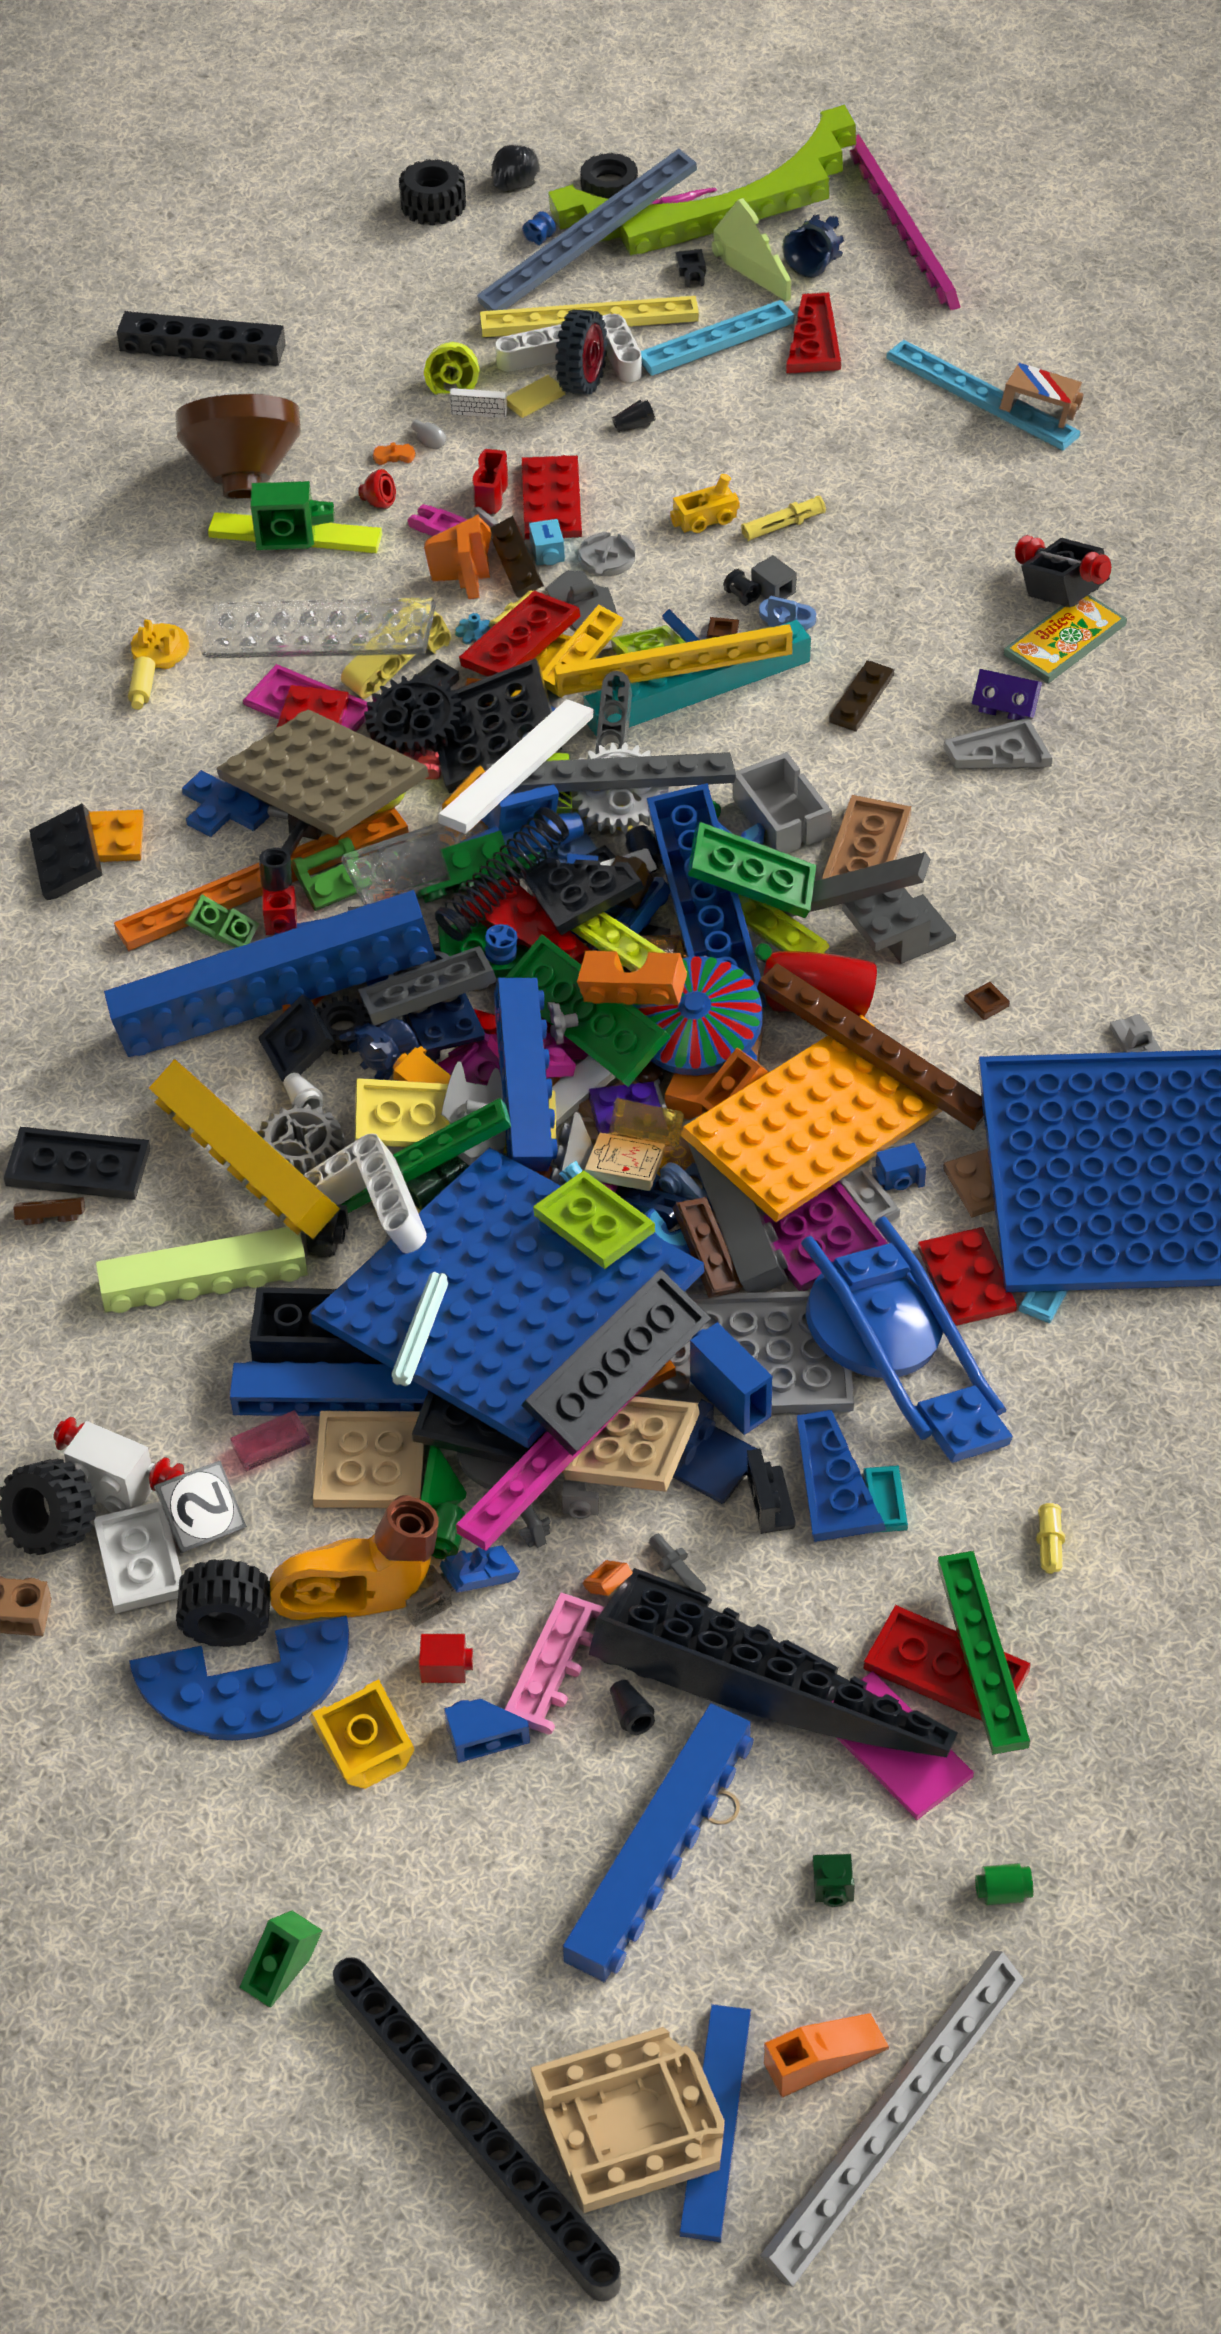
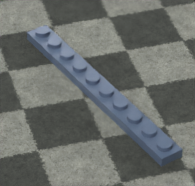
M678 148L477 295L478 302L488 311L506 310L697 170V163Z

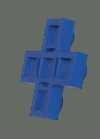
M202 770L182 787L183 795L201 804L186 818L187 825L209 837H212L230 819L255 831L270 817L268 814L270 805Z

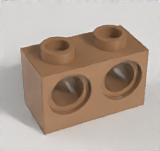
M0 1576V1633L44 1636L52 1600L47 1581H41L36 1578H25L24 1580L9 1579ZM27 1604H33V1605L28 1606V1607H23V1606H25V1605H27Z

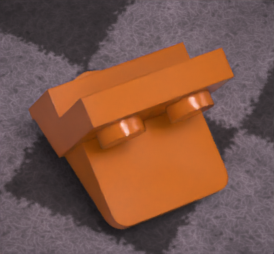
M479 514L428 538L424 543L431 580H459L460 588H466L468 599L480 598L479 579L490 578L488 551L491 529L479 517Z

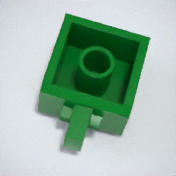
M310 481L252 483L250 507L256 550L308 549L314 545L315 526L334 522V503L312 500Z

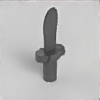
M659 1533L653 1535L649 1540V1544L662 1557L658 1563L660 1570L665 1572L672 1568L688 1588L699 1593L705 1592L706 1586L683 1562L688 1557V1553L683 1548L674 1551Z

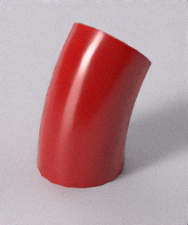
M777 951L772 953L767 959L764 975L778 963L857 1016L862 1015L865 1017L876 986L877 968L874 962L841 955L801 951ZM765 995L773 1011L793 1013Z

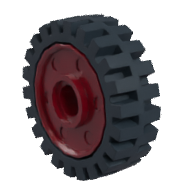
M572 309L565 315V321L561 323L562 331L558 333L559 342L556 343L558 353H555V360H558V363L555 365L556 371H558L556 376L557 380H559V386L563 391L591 395L596 391L597 385L600 384V378L604 374L602 368H605L606 361H604V358L607 357L605 347L608 345V339H605L607 329L604 327L606 324L602 314L599 312Z

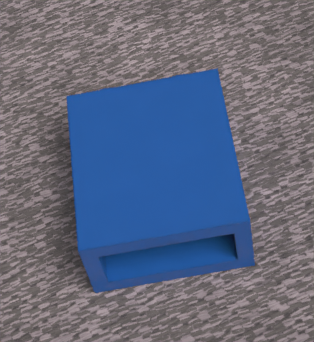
M718 1322L708 1329L698 1331L690 1340V1382L743 1435H746L771 1418L772 1375Z

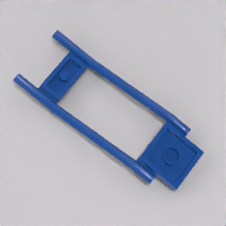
M883 1216L875 1222V1226L889 1244L835 1258L834 1262L828 1259L812 1236L804 1238L801 1245L837 1293L900 1411L919 1438L925 1440L932 1435L951 1463L1010 1445L1013 1435L998 1416L1006 1412V1407L987 1383L923 1266L889 1220ZM909 1272L912 1274L973 1384L971 1387L920 1401L917 1406L912 1404L851 1292L905 1277Z

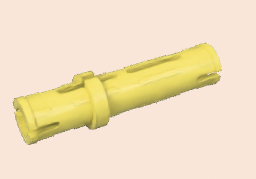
M819 495L799 504L797 502L790 503L788 508L741 524L742 534L750 541L794 523L796 525L802 524L804 519L825 513V503Z

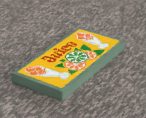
M1088 594L1075 606H1060L1005 647L1004 656L1049 684L1126 626L1127 618Z

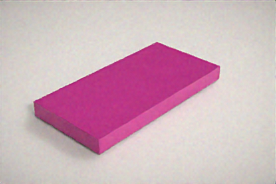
M276 664L245 697L243 705L279 720L290 685L330 690L338 689ZM349 694V703L347 709L344 710L341 725L357 732L366 721L364 712L368 711L367 701Z
M873 1671L861 1679L867 1683L866 1690L879 1697L888 1694L899 1700V1704L904 1711L908 1713L912 1711ZM837 1738L916 1820L928 1813L974 1776V1772L952 1750H950L947 1757H940Z

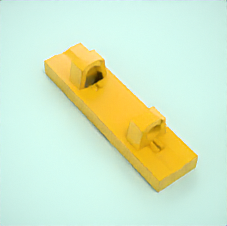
M598 604L542 671L546 689L557 695L554 666L595 659L621 628L624 618Z

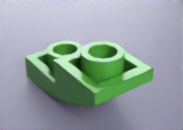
M203 894L198 897L185 921V924L201 933L236 948L249 944L259 926L258 922L236 909L231 908L228 910Z

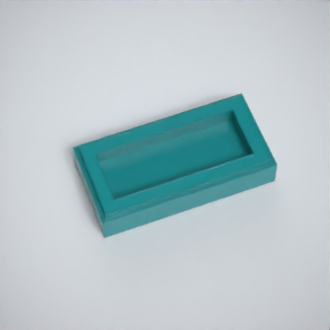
M899 1465L863 1468L864 1483L868 1487L878 1513H880L885 1524L886 1531L880 1532L908 1530Z

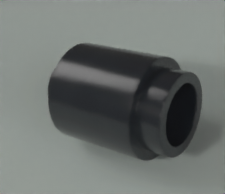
M645 825L630 829L625 835V846L628 853L648 849L657 867L656 870L649 872L657 871L661 867L662 860L654 832Z

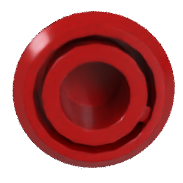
M378 469L368 475L364 484L359 485L358 493L362 501H367L376 508L388 509L395 501L396 487L392 476L385 469Z

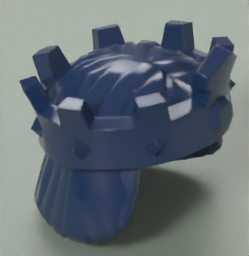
M819 214L813 215L810 220H805L803 225L798 227V230H792L784 237L782 244L783 256L786 263L795 273L808 278L818 277L825 271L827 265L843 255V252L839 250L840 244L844 242L843 235L837 236L833 230L839 227L838 217L829 216L826 222L819 220Z
M394 1018L379 1027L365 1023L356 1026L353 1031L339 1035L340 1041L348 1042L354 1040L348 1046L352 1053L357 1051L360 1053L363 1059L360 1067L364 1070L368 1068L375 1070L374 1078L377 1080H389L394 1074L393 1066L397 1059L404 1053L408 1055L415 1047H420L410 1026L402 1020Z

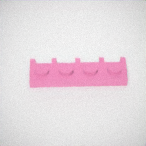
M560 1593L505 1710L527 1719L530 1729L548 1735L552 1734L555 1725L551 1721L546 1720L545 1717L551 1704L559 1707L566 1705L567 1696L557 1691L565 1674L574 1677L580 1675L582 1667L572 1662V1659L580 1644L587 1647L591 1646L593 1634L586 1632L592 1617L597 1619L605 1607Z

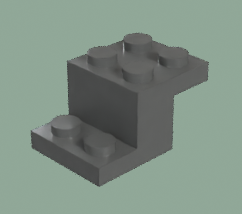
M905 888L843 903L842 911L875 952L888 947L901 964L956 941L955 932L924 894L913 898Z

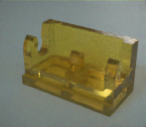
M615 1098L608 1134L662 1143L666 1147L674 1148L679 1146L684 1114L681 1113L682 1111Z

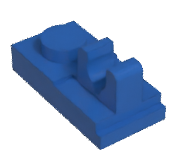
M503 1545L490 1547L486 1551L478 1547L470 1553L462 1550L457 1555L446 1557L439 1565L456 1593L509 1583L517 1579L520 1570Z

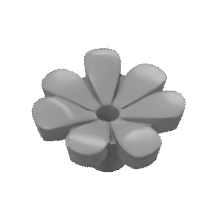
M548 1002L551 1023H553L550 1027V1034L552 1038L554 1037L556 1044L559 1045L564 1043L563 1035L566 1028L578 1026V1017L576 1013L564 1015L560 1010L559 1004Z

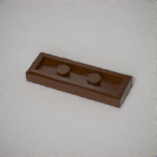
M703 1197L676 1203L672 1209L691 1256L704 1262V1273L700 1278L708 1298L739 1292L743 1286L740 1283L707 1198Z

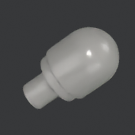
M418 419L412 422L411 429L417 432V438L421 443L432 449L444 446L446 434L434 423H422Z

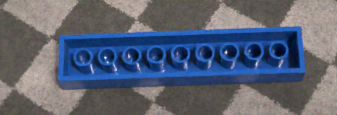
M412 890L105 990L104 994L111 1021L127 1056H142L250 1019L268 1015L283 1009L282 1005H292L301 995L312 1000L437 958L415 891Z

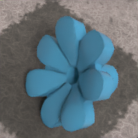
M472 613L468 616V619L463 618L460 620L459 626L456 627L455 635L463 637L462 642L464 644H470L472 641L476 642L492 628L489 627L490 620L481 621L479 614Z

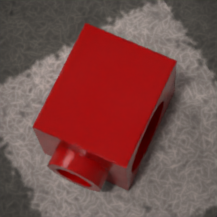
M294 885L277 892L268 891L263 888V918L266 936L275 935L274 933L280 934L297 928V904Z

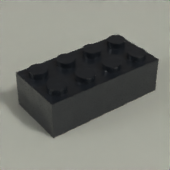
M257 1287L249 1339L252 1361L259 1363H281L288 1361L293 1363L327 1362L329 1364H350L360 1362L364 1364H383L312 1322L311 1312L336 1289Z

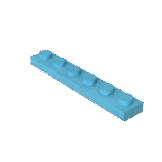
M781 300L642 350V366L651 376L794 324V314Z

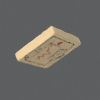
M599 1133L585 1171L602 1183L650 1191L664 1156L665 1144Z

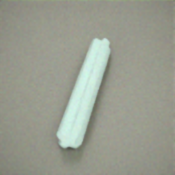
M433 1272L428 1277L392 1371L393 1382L396 1385L408 1386L412 1381L448 1286L447 1276L443 1273Z

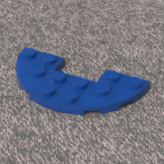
M347 1616L275 1630L280 1662L208 1676L202 1645L129 1660L133 1679L143 1699L162 1716V1719L185 1732L190 1731L208 1736L209 1739L232 1741L259 1738L276 1733L299 1722L304 1715L309 1713L318 1704H321L331 1693L338 1682L348 1656Z

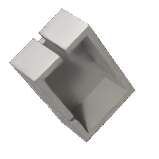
M788 752L735 771L736 777L733 783L732 798L752 826L757 823L762 824L765 829V843L768 847L787 854L800 849L802 842L808 846L831 837L832 810L804 773L800 774V768Z

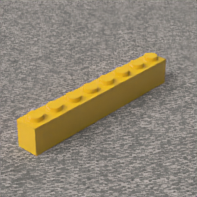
M176 1059L170 1063L149 1087L158 1097L154 1103L168 1115L174 1111L176 1114L172 1119L186 1132L191 1127L194 1131L190 1136L203 1148H206L209 1144L212 1148L208 1153L220 1164L230 1163L226 1170L241 1183L246 1178L249 1182L245 1187L259 1200L265 1196L268 1200L264 1205L276 1216L286 1215L287 1217L283 1223L297 1235L304 1231L314 1239L340 1210L334 1202Z

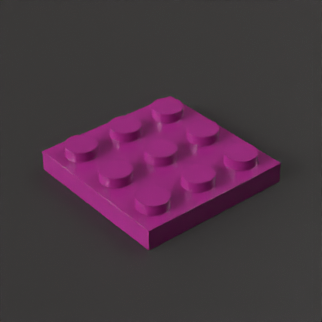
M839 1181L777 1222L767 1214L763 1216L765 1223L771 1222L778 1237V1241L773 1242L775 1249L782 1250L789 1267L784 1269V1273L798 1291L811 1289L817 1277L822 1273L801 1245L804 1238L812 1236L831 1262H834L835 1258L888 1244Z

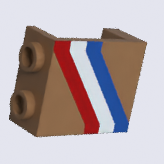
M1018 363L1005 385L999 409L1010 412L1021 394L1062 406L1063 411L1058 427L1064 429L1068 420L1073 421L1076 411L1080 409L1084 397V393L1080 392L1082 382Z

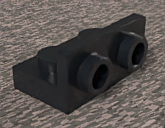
M761 1448L748 1450L746 1475L760 1533L795 1528L796 1521L782 1467H772L770 1461L764 1462Z

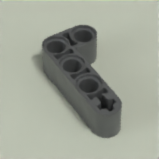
M612 671L603 679L595 749L596 755L599 754L600 745L605 747L608 743L614 742L619 745L617 749H621L624 742L627 743L632 690L627 675L620 671ZM620 685L622 687L618 690L619 701L614 698L613 691L616 690V686ZM617 713L622 716L618 722L611 723L607 721L611 714Z

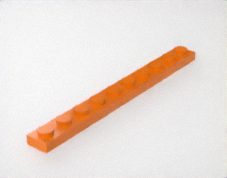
M394 807L367 817L337 838L326 834L318 840L314 839L297 846L291 856V860L297 857L306 858L335 846L339 840L346 837L351 839L358 856L375 849L376 844L394 841L408 835V825ZM344 856L338 857L309 869L308 873L309 875L315 874L346 860ZM259 863L114 922L115 931L127 950L130 951L188 927L189 925L185 924V921L201 894L228 910L263 895V887L260 881ZM291 865L293 883L298 881Z

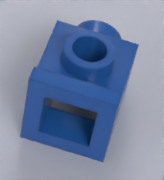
M910 1143L876 1152V1166L872 1167V1175L885 1191L891 1189L904 1190L914 1183L920 1188L925 1186L926 1166L915 1143Z

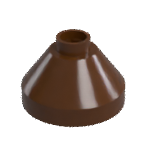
M228 394L212 396L189 402L181 406L175 413L178 441L215 483L222 485L223 496L229 499L251 498L252 483H264L272 477L301 433L299 406L291 400L272 395Z

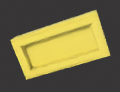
M546 375L507 396V407L521 418H524L564 396L565 391L562 390L557 381Z

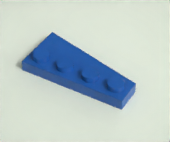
M832 1410L797 1415L814 1542L886 1531L884 1521L880 1513H878L871 1493L864 1483L857 1463L850 1453L848 1444Z

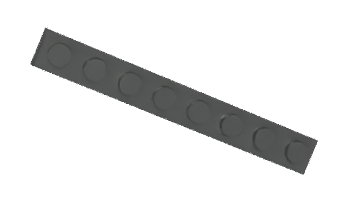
M730 752L545 761L513 792L517 794L553 784L558 792L688 786L706 783L728 784L735 782L736 772ZM486 764L485 772L494 764Z

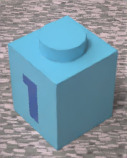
M558 519L529 523L530 545L536 566L544 564L554 565L558 562H564V540Z

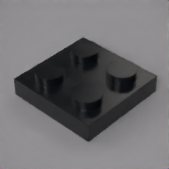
M301 995L258 1037L282 1082L291 1073H299L301 1075L335 1043L311 999L304 995Z

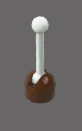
M650 1061L637 1078L640 1083L654 1082L666 1125H671L675 1117L668 1111L659 1089V1085L664 1079L663 1070Z

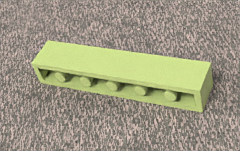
M289 1227L96 1262L105 1312L113 1311L116 1313H123L132 1307L143 1305L155 1307L170 1300H193L199 1295L208 1293L226 1294L232 1289L246 1286L252 1288L262 1287L268 1282L279 1280L292 1282L301 1276L308 1275L301 1234L297 1235Z

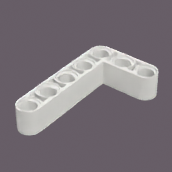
M618 314L602 315L606 324L604 328L607 329L605 339H608V345L605 347V350H607V356L617 377L623 382L639 380L642 376L641 351L625 319ZM561 324L499 338L495 343L497 367L502 371L508 372L557 362L558 360H555V353H558L556 343L559 342L558 333L562 331Z
M370 1133L362 1136L304 1174L332 1202L339 1205L367 1188L382 1228L403 1253H411L420 1248L427 1237L426 1231L397 1161L376 1134Z

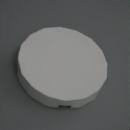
M611 532L597 533L586 538L581 543V548L578 551V560L581 566L589 573L598 576H614L622 574L631 568L635 562V547L632 541L624 535L618 534V537L611 536Z

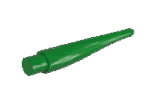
M765 943L759 944L754 951L755 957L766 963L772 954L771 947Z

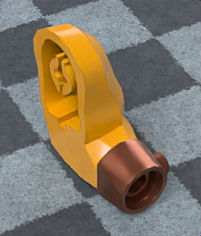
M402 1495L391 1502L378 1524L375 1534L369 1539L353 1537L342 1539L326 1546L306 1550L291 1556L279 1565L270 1577L271 1606L278 1615L291 1620L342 1616L359 1617L406 1607L418 1592L430 1568L439 1520L435 1509L429 1503L418 1498Z

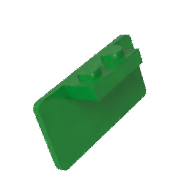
M501 830L440 849L439 851L449 880L418 890L415 893L417 900L423 898L425 903L443 898L442 896L447 895L446 891L453 889L454 893H459V888L466 886V881L468 879L472 880V875L479 873V868L486 866V861L493 859V854L500 852V847L505 845ZM503 848L502 853L509 855L507 848ZM497 854L495 859L504 863L500 854ZM533 854L526 855L533 862L537 861ZM504 856L509 866L517 874H520L522 872L521 869ZM523 857L517 858L525 868H530ZM490 861L488 866L496 869L494 862ZM497 863V865L499 866L500 870H501V871L505 874V876H506V873H505V872H507L508 870H507L505 867H503L502 865H500V864ZM483 868L482 873L490 877L487 868ZM490 870L497 881L502 879L497 873ZM480 875L475 876L476 881L481 880ZM483 877L487 884L492 883L490 880ZM469 882L468 887H474L473 882Z

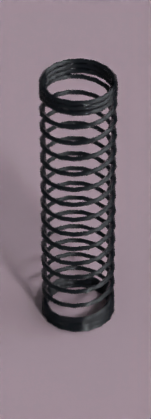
M540 807L534 813V817L527 820V825H522L520 832H515L513 838L508 839L506 845L500 847V852H495L493 859H488L486 866H481L479 873H474L472 880L468 879L466 886H461L459 893H454L452 900H447L445 907H440L435 912V919L442 930L454 940L464 942L472 934L470 925L478 928L479 922L477 919L485 921L486 915L484 912L492 914V906H500L498 898L506 900L505 892L513 893V886H520L519 878L526 880V872L533 873V865H541L539 858L546 859L547 852L554 851L553 845L559 846L569 836V829L563 819L553 810L547 807ZM542 815L549 818L558 827L561 834L555 831ZM534 820L537 828L530 826L529 822ZM527 827L530 835L522 832V829ZM531 829L544 837L551 846V850L544 847L536 839ZM520 834L524 842L516 839V835ZM524 836L535 842L545 856H541L532 849ZM514 841L516 848L509 846V842ZM517 842L525 846L535 856L538 863L530 860L520 849ZM507 848L510 856L502 853V849ZM510 849L523 857L531 867V870L525 868L514 857ZM497 854H500L501 859L504 863H502L499 860H496L495 856ZM504 856L510 859L512 862H514L521 869V871L524 874V877L517 874L509 866ZM493 861L496 869L488 866V863ZM497 863L505 867L515 877L517 884L505 876ZM483 868H487L490 877L482 873ZM490 870L503 878L511 890L504 888L495 879ZM480 875V878L484 884H482L479 881H476L475 876ZM483 877L495 884L504 897L495 893ZM473 882L476 890L468 887V883ZM477 884L486 889L494 897L497 904L491 902L480 891ZM466 889L470 898L461 894V890ZM470 891L478 895L487 904L490 911L483 908ZM459 896L464 905L454 901V897ZM463 898L470 901L481 912L483 918L474 913ZM453 903V906L457 912L448 908L447 904ZM456 904L470 914L476 925L460 912ZM444 916L447 917L449 920H451V921L456 925V927L459 929L460 932H458L456 929H454V928L447 922V920L444 918Z

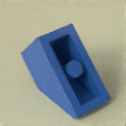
M481 1698L472 1701L462 1700L456 1702L451 1707L444 1708L447 1731L458 1763L530 1743L527 1719Z

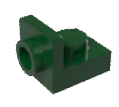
M851 1854L813 1855L815 1902H824L829 1907H839L845 1905L847 1901H854L855 1882L853 1879Z

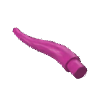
M706 188L673 196L660 197V199L655 200L651 204L692 201L706 193L716 192L717 189Z

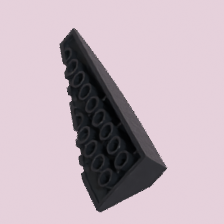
M637 1568L632 1570L633 1574L623 1582L597 1617L588 1655L599 1658L606 1664L617 1665L633 1671L640 1677L651 1678L715 1703L796 1728L907 1752L947 1757L956 1741L958 1732L917 1710L910 1713L904 1711L899 1704V1700L888 1694L879 1697L866 1690V1682L855 1676L849 1681L838 1675L837 1666L789 1640L781 1642L774 1640L770 1633L771 1630L760 1624L751 1627L739 1621L740 1614L728 1607L723 1610V1613L709 1608L708 1606L712 1602V1598L703 1593L693 1591L690 1588Z

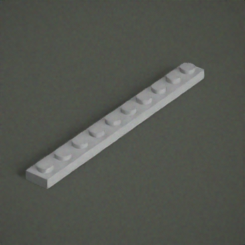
M992 1951L761 2253V2258L780 2281L789 2286L795 2285L1022 1984L1024 1978L1004 1952Z

